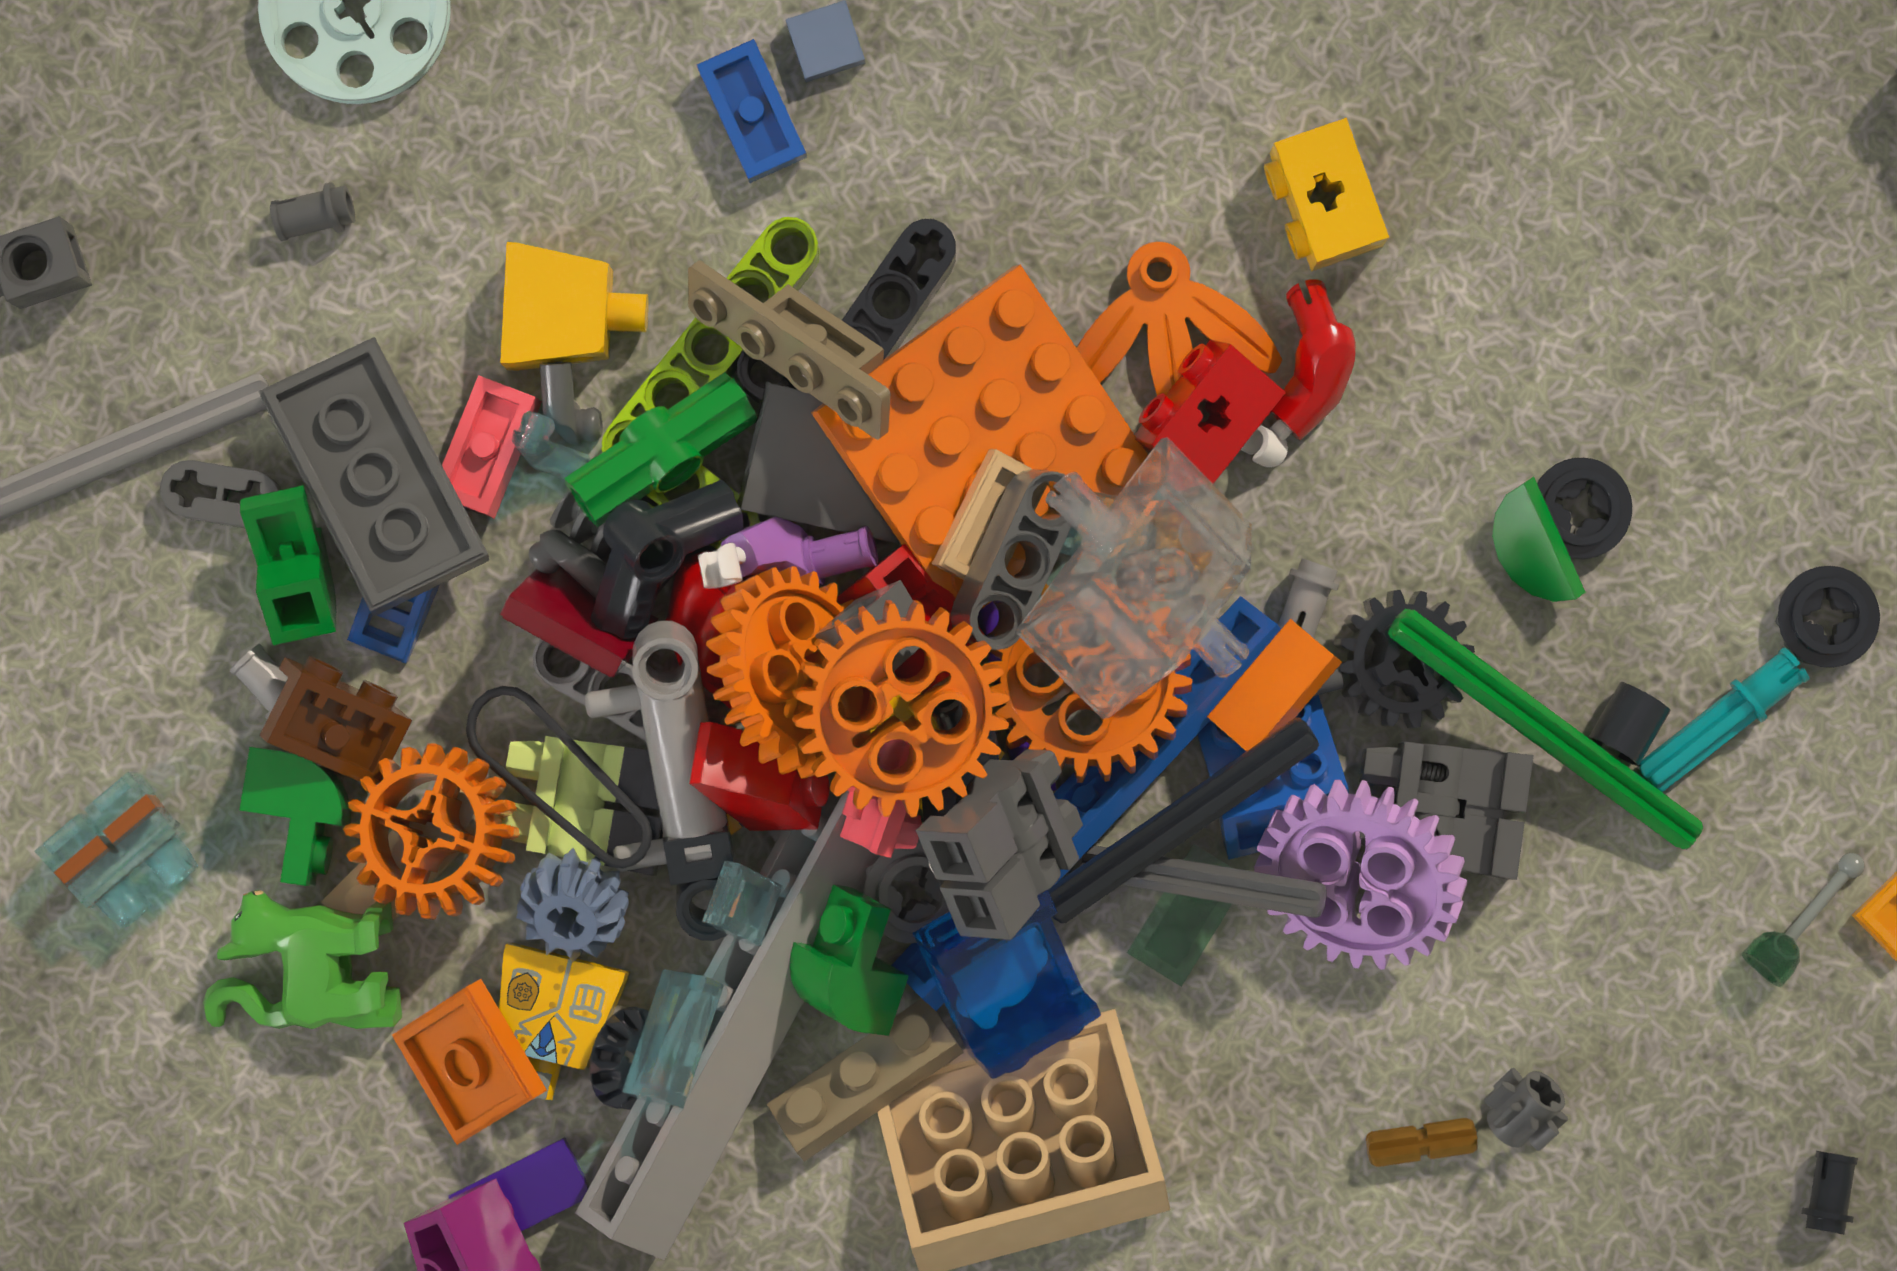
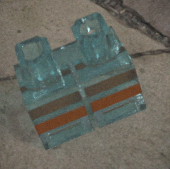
M129 771L84 808L87 814L78 813L34 851L85 908L99 907L106 916L121 928L133 924L152 906L132 881L145 868L149 866L167 889H172L180 884L198 868L188 847L181 840L187 834L185 829L169 814L155 795V790L142 773Z

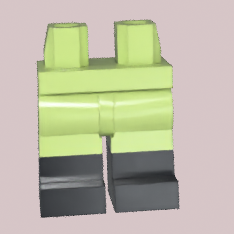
M545 736V742H510L506 770L514 777L538 780L536 795L607 854L614 857L613 850L616 846L642 842V830L638 821L631 813L604 809L605 801L620 802L559 738ZM574 740L636 806L659 810L648 750ZM515 803L516 811L512 815L502 818V824L519 828V837L512 839V841L527 844L526 851L544 854L551 853L558 857H564L566 853L574 848L581 861L589 862V860L595 857V855L536 806ZM646 816L650 822L652 840L662 839L661 819ZM600 860L601 865L610 867ZM659 865L628 871L657 876Z

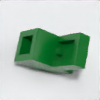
M304 485L241 499L240 514L257 563L256 594L272 644L278 645L336 632V595L326 544L321 527H316Z
M249 747L239 810L290 818L280 882L315 886L317 874L326 875L328 873L332 857L333 838L323 836L325 823L339 826L351 824L348 794L340 779L329 768L293 753Z
M833 884L813 945L793 942L790 955L791 981L797 994L804 1002L848 1029L862 1033L889 1036L909 975L876 957L891 909L853 887Z

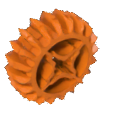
M435 743L427 744L423 756L414 748H403L400 756L401 767L388 758L379 761V770L384 778L382 781L369 776L360 779L363 789L370 793L366 802L358 799H352L348 802L349 809L362 815L360 824H348L343 830L346 836L359 838L361 845L353 847L347 852L346 856L350 862H367L356 879L361 885L365 886L377 884L373 897L374 900L381 904H388L395 899V908L398 914L410 916L418 907L421 918L434 920L437 918L442 906L447 915H461L463 909L462 895L471 904H482L485 902V898L479 883L483 881L488 885L499 887L503 884V878L493 869L496 861L505 864H512L515 861V855L510 851L501 849L503 839L512 840L520 835L519 828L502 824V818L510 816L516 811V804L510 800L495 801L506 787L505 781L497 776L486 779L489 764L479 758L468 764V753L466 750L453 747L445 757L443 747ZM436 780L433 790H426L421 802L416 807L406 811L396 809L402 798L412 789L426 782ZM460 789L469 799L474 811L476 821L475 835L465 831L460 823L459 811L462 801L457 799ZM412 821L426 825L427 821L431 822L436 827L441 828L440 832L454 836L455 840L452 842L438 838L437 841H432L428 836L423 835V831L410 827L409 823ZM389 828L398 832L403 840L404 851L401 862L406 865L404 872L398 868L392 857L388 839ZM456 852L468 854L467 859L453 874L440 881L427 884L431 872H438L442 861L448 855Z

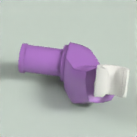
M773 517L727 537L717 551L699 554L698 560L703 585L708 589L730 586L742 581V577L756 576L774 567L780 572L791 566L797 567L800 577L812 571L817 572L820 588L825 583V577L864 567L877 566L878 553L873 534L868 526L816 541L812 535L808 536L802 527L789 520Z

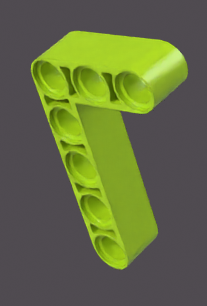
M783 217L773 221L762 232L728 275L727 279L740 288L748 285H758L768 292L769 298L788 284L799 291L813 274L819 263L820 249L814 230L807 222L797 217ZM789 235L798 236L808 244V252L805 258L793 265L783 264L773 256V249L776 243L781 238ZM695 317L609 425L602 438V452L619 442L621 433L634 419L656 407V396L664 386L680 384L688 389L690 395L724 372L731 377L737 370V362L744 350L717 329L705 326ZM710 334L720 335L729 342V351L726 357L720 363L714 365L703 364L695 358V347L698 341ZM702 465L694 473L699 479L700 488L720 480ZM732 489L735 500L738 502L739 494ZM653 490L646 495L657 506L669 501L666 492L658 493L656 490ZM741 510L742 513L748 516L750 527L761 522L758 513ZM719 540L708 546L717 551L722 541Z

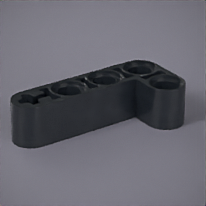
M920 219L911 223L902 232L842 319L843 322L884 349L883 360L899 349L952 272L956 262V241L952 231L944 223L935 219ZM932 239L939 241V255L942 259L938 262L935 259L929 258L917 272V279L919 283L925 284V287L920 290L907 276L917 260L914 244L919 242L920 244L927 245ZM897 266H901L907 275L894 271ZM888 289H897L903 292L910 301L908 310L896 319L884 318L874 309L876 297ZM742 351L737 362L738 377L744 391L761 405L764 388L755 385L750 380L751 368L758 360L753 359ZM785 376L778 383L794 387Z

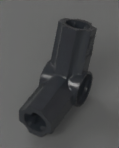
M719 480L654 508L643 500L627 501L618 506L608 516L603 528V537L612 550L590 617L600 631L610 632L622 639L637 638L638 634L649 623L661 582L671 577L680 568L685 555L744 530L742 512L738 507L732 489L723 480Z

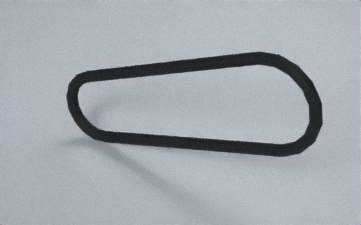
M500 686L487 690L474 702L468 713L466 734L469 746L477 758L486 761L492 771L599 860L610 867L621 869L631 867L646 856L651 846L652 830L650 822L644 813L530 694L518 687ZM502 695L514 696L523 701L638 821L642 830V842L637 852L631 857L624 859L610 856L490 757L478 743L475 731L477 717L485 704L491 699Z

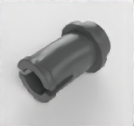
M332 182L325 183L323 191L281 201L274 200L271 201L270 205L272 223L280 241L333 228L337 233L344 232L346 224L355 222V209L347 186L335 187Z

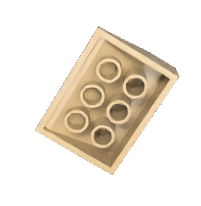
M1115 1009L964 1049L963 1054L877 1112L911 1250L919 1271H948L1170 1211L1165 1179Z

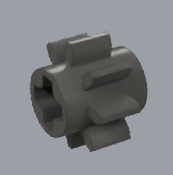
M1512 1068L1493 1085L1494 1090L1484 1098V1102L1491 1107L1487 1114L1490 1129L1500 1141L1511 1147L1519 1148L1530 1141L1532 1146L1537 1151H1540L1559 1134L1558 1129L1568 1121V1117L1561 1112L1565 1106L1562 1090L1552 1078L1542 1072L1532 1071L1522 1078L1520 1073L1515 1068Z

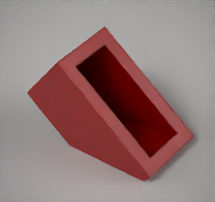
M700 722L690 785L749 831L816 830L819 828L821 809L826 804L829 796V779L827 775L818 778L816 775L804 779L800 777L798 770L783 775L779 773L777 758L763 764L759 762L760 743L756 741L744 747L740 744L741 735L744 730L714 722Z

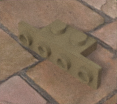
M700 260L688 268V307L702 324L714 327L741 346L747 355L753 359L762 360L788 378L796 389L811 394L837 412L840 418L847 424L859 427L876 440H879L889 431L891 393L887 387L868 375L883 363L884 349L789 284L762 303Z

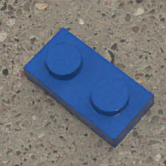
M754 39L697 64L700 76L749 183L807 158L802 142Z

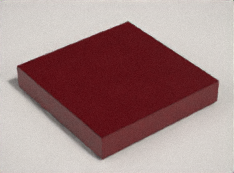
M561 566L553 574H544L536 568L508 596L500 613L503 619L608 677L612 676L614 678L633 656V644L636 638L622 639L610 632L600 631L590 619L596 600ZM651 614L648 625L657 622L659 618Z

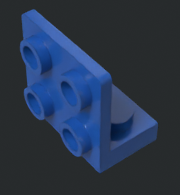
M1319 695L1312 697L1295 717H1300L1310 726L1319 742L1318 749L1219 817L1222 839L1228 860L1259 852L1257 847L1275 810L1283 811L1291 795L1304 800L1309 787L1315 784L1328 797L1335 780H1341L1349 793ZM1211 720L1197 734L1209 777L1246 752Z

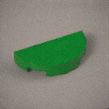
M1532 477L1506 494L1495 512L1492 537L1498 560L1511 580L1529 594L1552 602L1576 600L1586 592L1537 482Z

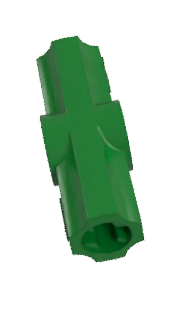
M724 372L671 408L667 409L665 406H658L638 416L623 430L619 438L620 442L565 477L566 486L589 521H592L598 528L623 503L640 500L653 490H656L658 493H664L684 483L700 468L703 463V457L756 423L757 414L735 379Z

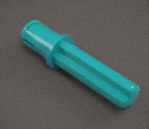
M1783 647L1778 651L1777 655L1742 682L1737 679L1730 682L1731 691L1647 755L1638 766L1642 777L1661 792L1665 791L1754 720L1757 719L1760 722H1764L1768 719L1765 713L1799 685L1810 680L1807 671L1804 668L1799 669L1797 666L1801 663L1788 649Z

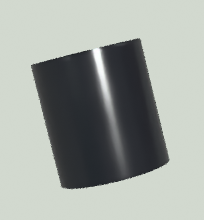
M1620 682L1588 738L1600 747L1603 743L1621 752L1618 756L1620 759L1639 766L1671 710L1648 693L1630 684Z

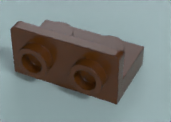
M308 656L303 665L284 657L279 670L288 679L259 736L269 744L357 781H360L365 776L382 781L383 776L379 770V761L384 758L393 760L412 722L407 715L395 706L398 696L367 680H363L359 689L340 681L343 675L342 671L317 658Z

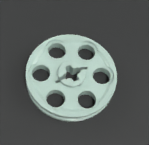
M258 0L261 32L266 46L277 64L293 81L310 93L323 99L345 104H366L382 101L396 96L414 85L428 72L440 55L450 25V0H370L363 7V10L367 16L365 21L375 35L373 39H370L362 25L356 23L350 16L340 20L339 14L346 9L343 0ZM415 21L421 23L427 30L428 38L425 46L414 54H403L397 51L393 44L395 30L405 22ZM309 26L314 28L318 35L316 50L310 56L303 59L289 56L285 50L287 34L295 27ZM357 54L365 55L372 60L374 66L373 76L370 81L358 88L348 87L343 84L340 78V68L344 60Z

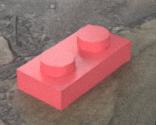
M480 375L477 377L442 467L463 507L495 519L542 401L535 396Z

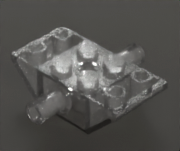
M1168 437L1160 439L1109 507L1084 483L1077 472H1071L1062 477L1053 486L1061 494L1057 495L1054 491H1049L1046 503L1054 508L1083 537L1081 545L1018 626L1015 633L1101 718L1111 717L1177 669L1192 649L1213 669L1219 678L1228 677L1239 669L1242 663L1234 655L1237 654L1241 660L1247 659L1249 648L1244 643H1241L1216 616L1251 570L1252 524Z

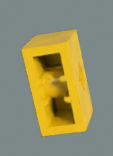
M1347 118L1274 142L1269 153L1272 162L1264 164V171L1274 199L1285 198L1293 221L1285 224V230L1290 247L1297 260L1306 257L1312 272L1384 246L1389 239V235ZM1317 183H1320L1324 192L1335 191L1338 195L1328 212H1326L1321 202L1311 204L1308 200Z

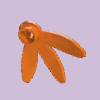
M1151 242L1135 251L1127 267V281L1130 290L1119 296L1106 308L1087 330L1077 346L1078 351L1101 383L1121 362L1133 345L1142 326L1146 324L1149 366L1157 396L1162 393L1166 395L1181 377L1178 373L1179 366L1192 350V343L1185 319H1189L1209 340L1233 345L1261 371L1276 373L1282 362L1280 353L1262 326L1245 309L1231 299L1203 284L1191 281L1190 265L1186 256L1179 248L1166 242ZM1162 262L1169 267L1171 276L1163 282H1156L1149 278L1147 268L1152 263Z

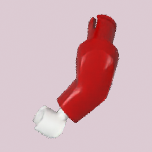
M1318 279L1305 280L1312 299L1311 304L1306 303L1299 283L1289 289L1286 294L1287 303L1293 311L1302 335L1295 353L1294 375L1283 389L1286 393L1271 411L1277 421L1270 429L1260 425L1241 449L1250 455L1255 454L1252 461L1264 467L1280 465L1284 461L1288 450L1285 439L1292 434L1301 441L1340 403L1354 367L1356 352L1354 333L1351 328L1338 323L1327 296L1326 286L1323 281Z

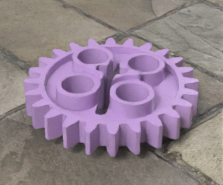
M1335 780L1328 797L1315 784L1309 787L1304 800L1291 795L1283 811L1275 810L1268 827L1262 835L1257 847L1260 855L1254 866V871L1322 883L1326 886L1327 890L1323 914L1317 918L1267 910L1268 914H1287L1288 919L1283 932L1291 934L1303 930L1307 934L1303 948L1307 951L1321 942L1327 945V960L1333 962L1341 951L1349 953L1353 968L1359 969L1364 955L1372 956L1380 970L1386 968L1392 953L1405 966L1410 964L1415 949L1426 956L1430 955L1435 941L1445 942L1452 923H1456L1464 902L1461 899L1467 886V880L1460 877L1465 862L1464 857L1450 855L1455 841L1454 836H1434L1440 819L1437 815L1419 820L1414 816L1418 800L1412 799L1402 807L1393 804L1394 788L1388 787L1380 798L1372 797L1370 787L1367 781L1364 780L1361 781L1356 794H1349L1341 780ZM1359 831L1365 835V853L1361 866L1355 861L1361 847ZM1359 884L1365 890L1359 904L1361 919L1355 915V899L1359 890Z

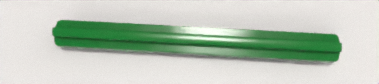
M1405 608L1392 622L1388 631L1391 639L1672 845L1687 850L1696 842V839L1703 830L1701 820L1417 611Z

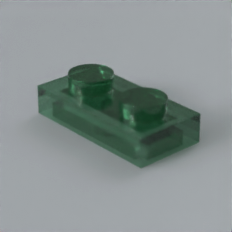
M1192 844L1183 859L1232 868L1195 844ZM1163 892L1126 953L1182 987L1232 904Z

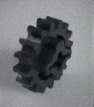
M1401 590L1387 592L1385 608L1375 597L1363 601L1368 617L1363 618L1355 614L1348 615L1344 621L1354 634L1352 638L1335 639L1334 646L1340 650L1348 652L1347 661L1342 662L1339 666V671L1342 674L1349 673L1352 681L1341 691L1343 697L1361 695L1364 700L1360 704L1358 713L1364 717L1372 715L1378 709L1382 710L1380 716L1381 726L1394 727L1400 714L1403 715L1407 728L1421 727V711H1424L1432 720L1444 718V709L1440 702L1445 700L1450 703H1460L1464 697L1454 687V684L1442 675H1440L1437 681L1433 674L1434 669L1416 656L1408 662L1410 670H1396L1393 661L1400 656L1399 649H1404V647L1391 639L1388 631L1396 618L1395 616H1398L1405 608L1417 611L1457 642L1456 636L1461 634L1467 627L1465 621L1448 624L1444 620L1450 608V604L1446 601L1439 602L1430 609L1426 608L1427 592L1424 591L1414 592L1408 604L1405 603ZM1369 637H1371L1375 646L1371 662L1365 666V648ZM1461 644L1472 653L1475 652L1473 645ZM1389 684L1399 686L1406 696H1410L1412 701L1399 702L1392 700L1380 693L1378 689Z

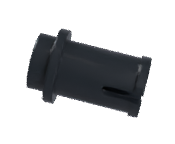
M1816 1151L1815 1157L1817 1159L1809 1208L1802 1207L1801 1214L1807 1215L1806 1228L1845 1235L1846 1223H1853L1854 1219L1853 1216H1848L1854 1170L1858 1158Z

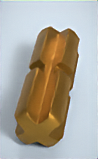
M1468 1118L1423 1124V1129L1416 1130V1127L1412 1125L1371 1131L1366 1136L1368 1158L1370 1163L1376 1167L1421 1161L1422 1155H1427L1430 1159L1471 1154L1477 1151L1478 1146L1475 1124L1473 1120Z

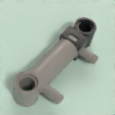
M658 621L647 625L638 634L633 644L632 675L636 684L588 692L585 695L586 710L591 718L641 710L663 838L651 840V846L646 856L636 865L624 869H616L622 872L667 864L670 884L677 885L676 916L681 928L689 936L701 941H715L726 937L735 929L740 919L741 911L740 884L735 874L734 850L728 816L724 810L689 784L700 722H709L697 644L693 635L683 625L673 621ZM671 649L682 657L683 662L676 670L660 672L653 669L648 664L647 659L654 651ZM641 842L616 846L613 850L614 858L624 859L631 857L637 852ZM704 890L716 891L725 898L719 907L712 910L701 909L691 900L697 893Z

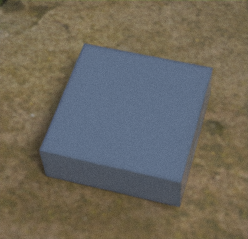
M846 0L785 19L806 83L865 64V58Z

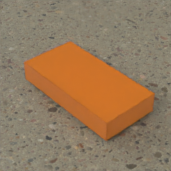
M1289 619L1207 717L1245 751H1248L1294 719L1342 662L1292 619Z

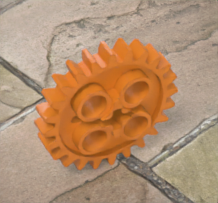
M791 566L780 572L774 567L736 584V592L721 599L725 612L712 617L711 623L722 635L712 638L706 643L710 650L720 656V662L707 667V672L723 680L724 687L718 689L713 696L715 700H729L732 706L731 711L724 719L726 725L740 721L745 727L741 735L740 744L744 747L757 741L760 743L759 762L763 764L777 758L779 773L784 775L798 770L800 777L805 779L815 775L811 767L823 753L803 754L799 748L798 743L812 734L813 730L796 727L792 721V716L810 710L809 704L795 698L793 689L811 687L814 680L801 669V663L812 662L821 665L825 657L814 643L817 639L815 635L854 600L838 604L836 602L837 584L833 582L819 588L818 574L815 571L800 577L796 566ZM862 686L851 690L847 689L840 696L838 702L840 715L853 718L864 714L871 702L869 689ZM881 722L873 728L855 735L852 739L853 745L859 746L867 741L868 736L871 734L870 731L880 726Z
M1096 573L1092 574L1087 590H1078L1076 582L1071 575H1066L1063 594L1056 595L1051 587L1045 584L1041 593L1042 603L1035 606L1019 640L1005 649H991L990 652L1002 659V661L983 664H998L1004 672L996 680L1001 683L990 688L1003 690L1010 697V701L1004 703L1005 706L995 713L1004 718L1009 725H1014V728L1006 738L1008 748L1011 750L1027 742L1030 745L1028 749L1052 751L1055 753L1061 771L1065 764L1074 765L1077 783H1083L1089 766H1097L1104 782L1110 781L1111 763L1120 761L1130 774L1135 773L1136 762L1134 753L1138 750L1155 760L1158 757V748L1153 737L1157 735L1172 741L1176 737V729L1167 719V716L1178 718L1186 717L1188 705L1173 695L1192 692L1193 679L1175 673L1191 665V654L1189 652L1172 651L1183 640V631L1181 628H1172L1165 631L1161 629L1168 619V609L1164 606L1148 614L1145 611L1148 603V591L1142 590L1130 601L1124 598L1125 581L1121 578L1116 581L1110 592L1101 591L1099 575ZM1086 622L1099 623L1109 633L1105 641L1096 646L1081 644L1075 639L1073 634L1078 626ZM1123 641H1130L1133 644L1129 651L1117 655L1102 666V663L1112 655L1115 648ZM1046 662L1055 666L1060 672V676L1055 683L1048 687L1033 686L1024 677L1030 666ZM1101 667L1099 670V686L1094 688L1090 683L1084 682L1073 690L1077 685V670L1081 668L1085 673L1091 674ZM1127 669H1138L1149 676L1151 684L1141 693L1130 694L1121 690L1115 680L1121 672ZM1073 690V693L1064 700L1055 713L1047 716L1042 712L1045 706L1058 701ZM1084 709L1094 711L1100 716L1102 725L1092 734H1076L1066 724L1067 719L1072 713Z
M885 600L883 618L876 621L870 612L862 606L858 608L859 628L852 631L839 619L834 622L836 631L841 639L835 646L825 640L816 639L814 643L825 657L821 665L812 662L801 663V669L814 681L811 687L794 688L793 695L801 702L809 704L810 710L792 716V721L796 727L812 729L813 733L798 743L799 748L803 754L823 753L812 765V771L817 778L836 771L829 789L838 797L851 786H854L853 804L859 810H862L871 798L876 796L879 811L884 817H889L896 800H902L907 813L911 817H917L919 798L927 796L935 808L940 811L943 809V789L950 787L955 793L964 798L968 794L961 777L966 772L980 778H985L988 775L983 766L977 761L980 753L1000 755L1002 751L988 738L989 731L1003 730L1009 727V723L1004 718L992 713V707L1010 701V697L1003 690L989 687V684L1004 674L1003 669L998 664L981 666L980 662L988 655L992 648L984 640L966 647L965 645L971 636L973 628L963 621L948 632L950 613L941 607L927 622L925 621L923 604L916 600H913L906 617H900L894 602ZM907 646L922 648L924 653L922 669L910 678L895 676L892 671V662L895 655ZM943 671L949 673V679L944 684L936 686L921 695V692L934 681L939 673ZM853 686L868 688L871 693V702L864 714L853 718L840 715L838 702L840 696L847 689ZM897 695H900L907 702L911 701L908 707L913 715L904 722L895 715L891 716L894 711L889 702ZM955 699L960 701L963 712L960 722L949 730L940 731L934 729L931 724V715L934 708L944 700ZM881 722V725L868 736L867 741L859 746L853 745L852 739L855 735L871 729ZM894 739L907 741L909 744V756L901 767L895 770H885L878 766L877 755L880 748L886 742Z

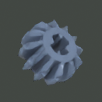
M574 848L566 853L562 860L548 853L540 861L538 868H532L531 872L526 874L520 887L522 892L517 904L518 913L516 918L527 923L525 928L526 940L543 939L546 942V956L557 950V948L563 949L572 963L581 956L583 950L597 958L606 949L608 942L614 943L615 939L620 936L625 924L624 915L629 905V892L619 888L621 882L620 871L603 872L600 869V860L596 856L589 860V862L581 861Z

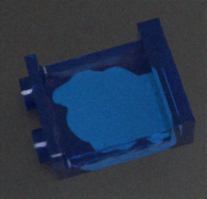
M1048 891L1037 896L1040 903L1039 908L1011 940L960 936L950 911L912 933L968 1054L992 1079L1021 1069L1033 1056L1059 1041L1075 1037L1087 1024L1101 1016L1097 1003L1081 987L1051 917L1058 912Z

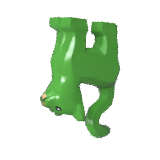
M254 890L243 894L240 909L231 920L230 942L218 949L217 959L225 961L252 958L274 951L280 952L284 970L282 1001L276 1004L269 1003L253 984L235 977L220 979L209 987L205 994L203 1004L207 1021L214 1027L223 1026L227 1005L230 1002H237L241 1004L244 1010L259 1025L277 1029L292 1025L315 1029L329 1022L355 1029L394 1027L402 1018L400 988L386 986L388 983L387 972H371L365 981L352 980L350 956L356 954L363 955L379 948L378 936L389 933L394 929L391 902L388 904L375 902L366 909L364 914H353L322 905L289 909L269 898L261 890Z

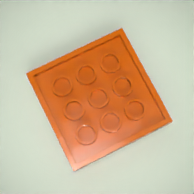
M1021 264L1013 266L889 355L883 360L881 365L868 374L887 387L891 393L889 431L879 440H876L859 427H854L844 422L837 412L824 403L811 412L901 545L905 543L931 579L950 591L955 598L964 580L938 568L932 562L940 546L943 544L989 449H997L1032 469L1063 473L1074 481L1079 490L1080 506L1062 549L1161 476V473L1143 446L1135 440L1136 436ZM1048 485L1035 509L1036 514L1040 517L1047 513L1051 507L1052 492ZM1018 543L1006 567L1008 573L1012 576L1020 572L1026 559L1025 550L1020 543Z

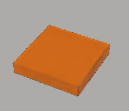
M482 979L466 986L392 1034L393 1039L456 1145L547 1091Z

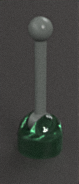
M1855 853L1843 855L1839 861V871L1786 933L1775 931L1762 933L1743 951L1742 957L1767 981L1775 986L1782 987L1794 974L1800 963V950L1796 940L1847 880L1859 877L1863 873L1865 864L1862 857Z

